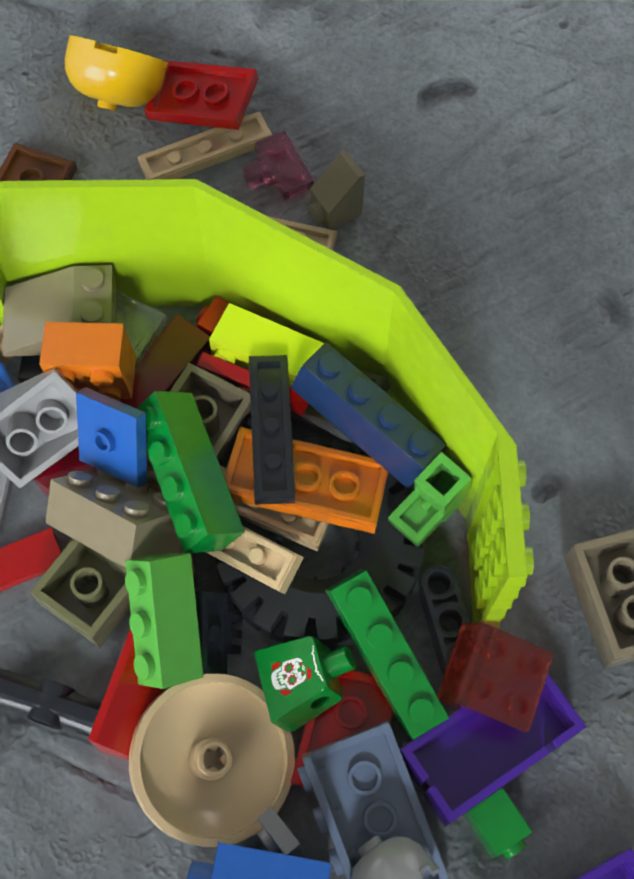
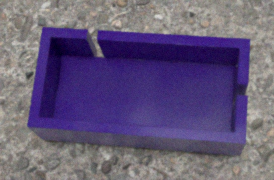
M535 657L449 716V719L407 744L400 752L408 773L418 788L425 783L429 789L424 793V797L444 827H446L587 726Z

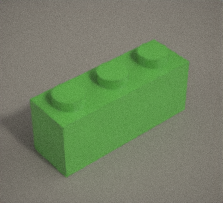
M164 552L125 560L127 572L125 585L129 592L131 610L129 625L134 639V670L138 677V685L165 689L203 678L191 553Z

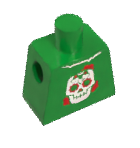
M313 636L254 652L270 721L287 732L297 730L340 702L343 693L338 676L356 668L354 657L347 646L331 652L328 646Z

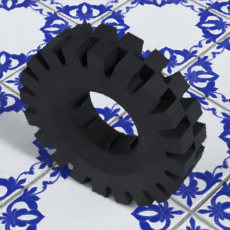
M320 436L301 437V441L321 445ZM333 437L331 445H321L369 456L363 450L360 453L351 450L350 443L344 442L337 437ZM388 472L375 533L355 530L359 541L355 542V551H359V554L348 569L343 567L341 574L333 578L318 580V576H314V579H309L295 574L286 594H283L215 557L220 581L223 583L225 593H229V600L235 609L239 608L243 619L257 631L260 628L269 632V638L277 642L286 643L313 636L324 644H333L334 649L353 645V639L325 589L358 570H367L392 617L395 618L404 607L408 595L412 594L425 550L423 543L419 547L415 546L388 521V517L413 492L412 487L405 490L402 483ZM240 519L242 526L282 545V536Z

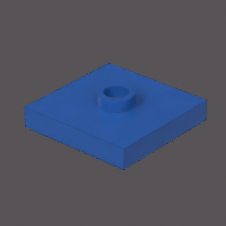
M87 387L77 391L79 460L137 488L146 483V413Z

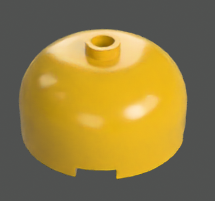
M69 35L65 54V71L73 87L83 95L97 99V107L113 111L117 110V105L132 108L140 107L154 99L162 88L168 63L139 52L97 43V41Z

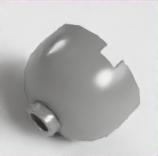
M377 835L358 849L357 852L361 859L353 867L351 879H423V874L427 870L434 877L440 868L430 854L412 839L394 836L382 841Z

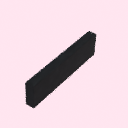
M287 355L249 356L255 505L295 503Z

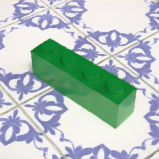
M154 391L137 409L146 413V449L183 553L222 551L244 534L245 531L193 394Z
M358 570L325 589L404 733L414 740L449 719L367 570Z

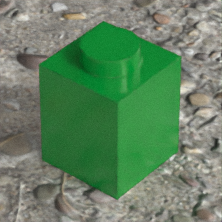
M503 788L463 814L492 859L503 854L505 859L508 860L527 847L523 838L531 834L532 831Z

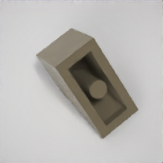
M346 150L338 154L310 189L309 213L316 223L321 222L326 229L330 230L340 227L360 216L363 212L365 174Z

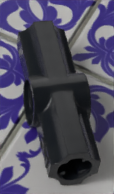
M0 669V707L27 715V719L57 730H61L63 727L89 737L102 701L78 694L75 689L49 679L38 681L23 674Z

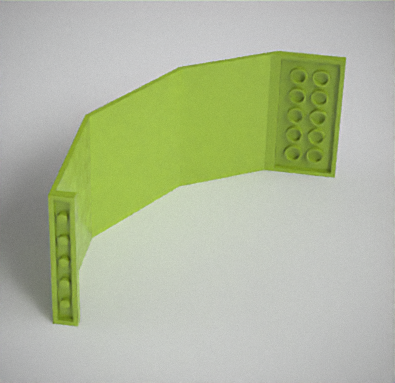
M197 179L0 181V326L4 319L5 287L73 266L112 265L117 287V307L210 306L217 296L235 306L322 343L327 342L358 369L386 377L390 384L387 394L446 443L441 452L472 478L471 488L458 506V510L466 520L472 628L476 641L490 640L495 630L499 629L501 620L505 619L507 610L512 608L513 600L518 598L521 587H525L528 575H532L534 570L532 547H525L524 531H528L530 527V510L528 503L521 502L520 490L521 487L526 485V464L524 460H518L517 444L401 286Z

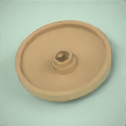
M204 674L203 678L175 685L164 690L149 704L140 717L134 730L129 750L130 781L135 797L143 812L155 826L168 836L178 841L201 847H218V842L236 844L262 830L263 828L257 818L271 807H273L276 813L279 812L289 793L295 767V750L291 731L287 732L271 723L263 690L247 680L227 674Z

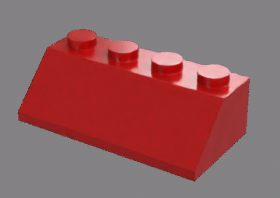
M131 629L88 738V741L101 752L128 761L132 736L140 717L149 704L167 689L138 685V677L134 670L135 649Z

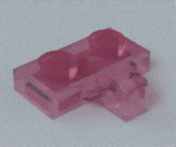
M285 130L255 142V151L259 157L255 159L256 162L243 168L244 180L249 189L265 183L268 186L275 184L283 200L311 189L314 185V179Z

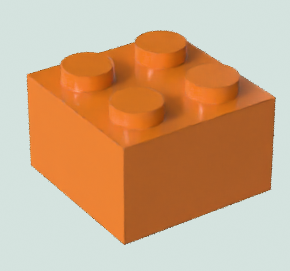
M45 322L39 363L43 372L56 368L78 391L87 387L117 401L132 399L136 356L124 324Z

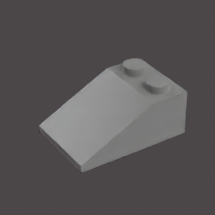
M56 368L50 369L0 393V471L19 488L26 485L79 446L76 392L78 390Z

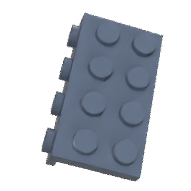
M388 721L302 754L304 766L297 769L306 793L314 790L320 807L313 809V813L321 834L330 832L335 848L329 850L328 853L337 876L345 873L346 878L351 879L353 867L361 859L357 852L358 849L378 835L382 841L398 836L407 837L419 843L440 868L434 877L427 870L423 874V879H449Z

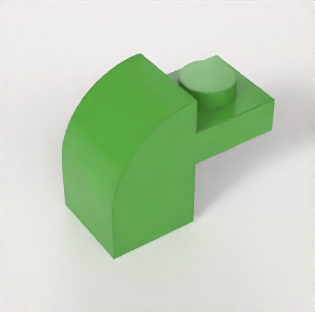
M441 452L414 480L415 490L388 517V521L415 546L419 547L442 521L445 523L458 508L471 488L472 478Z

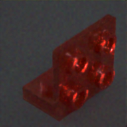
M484 622L462 623L437 697L441 703L450 707L468 708L517 730L528 732L531 728L553 654Z

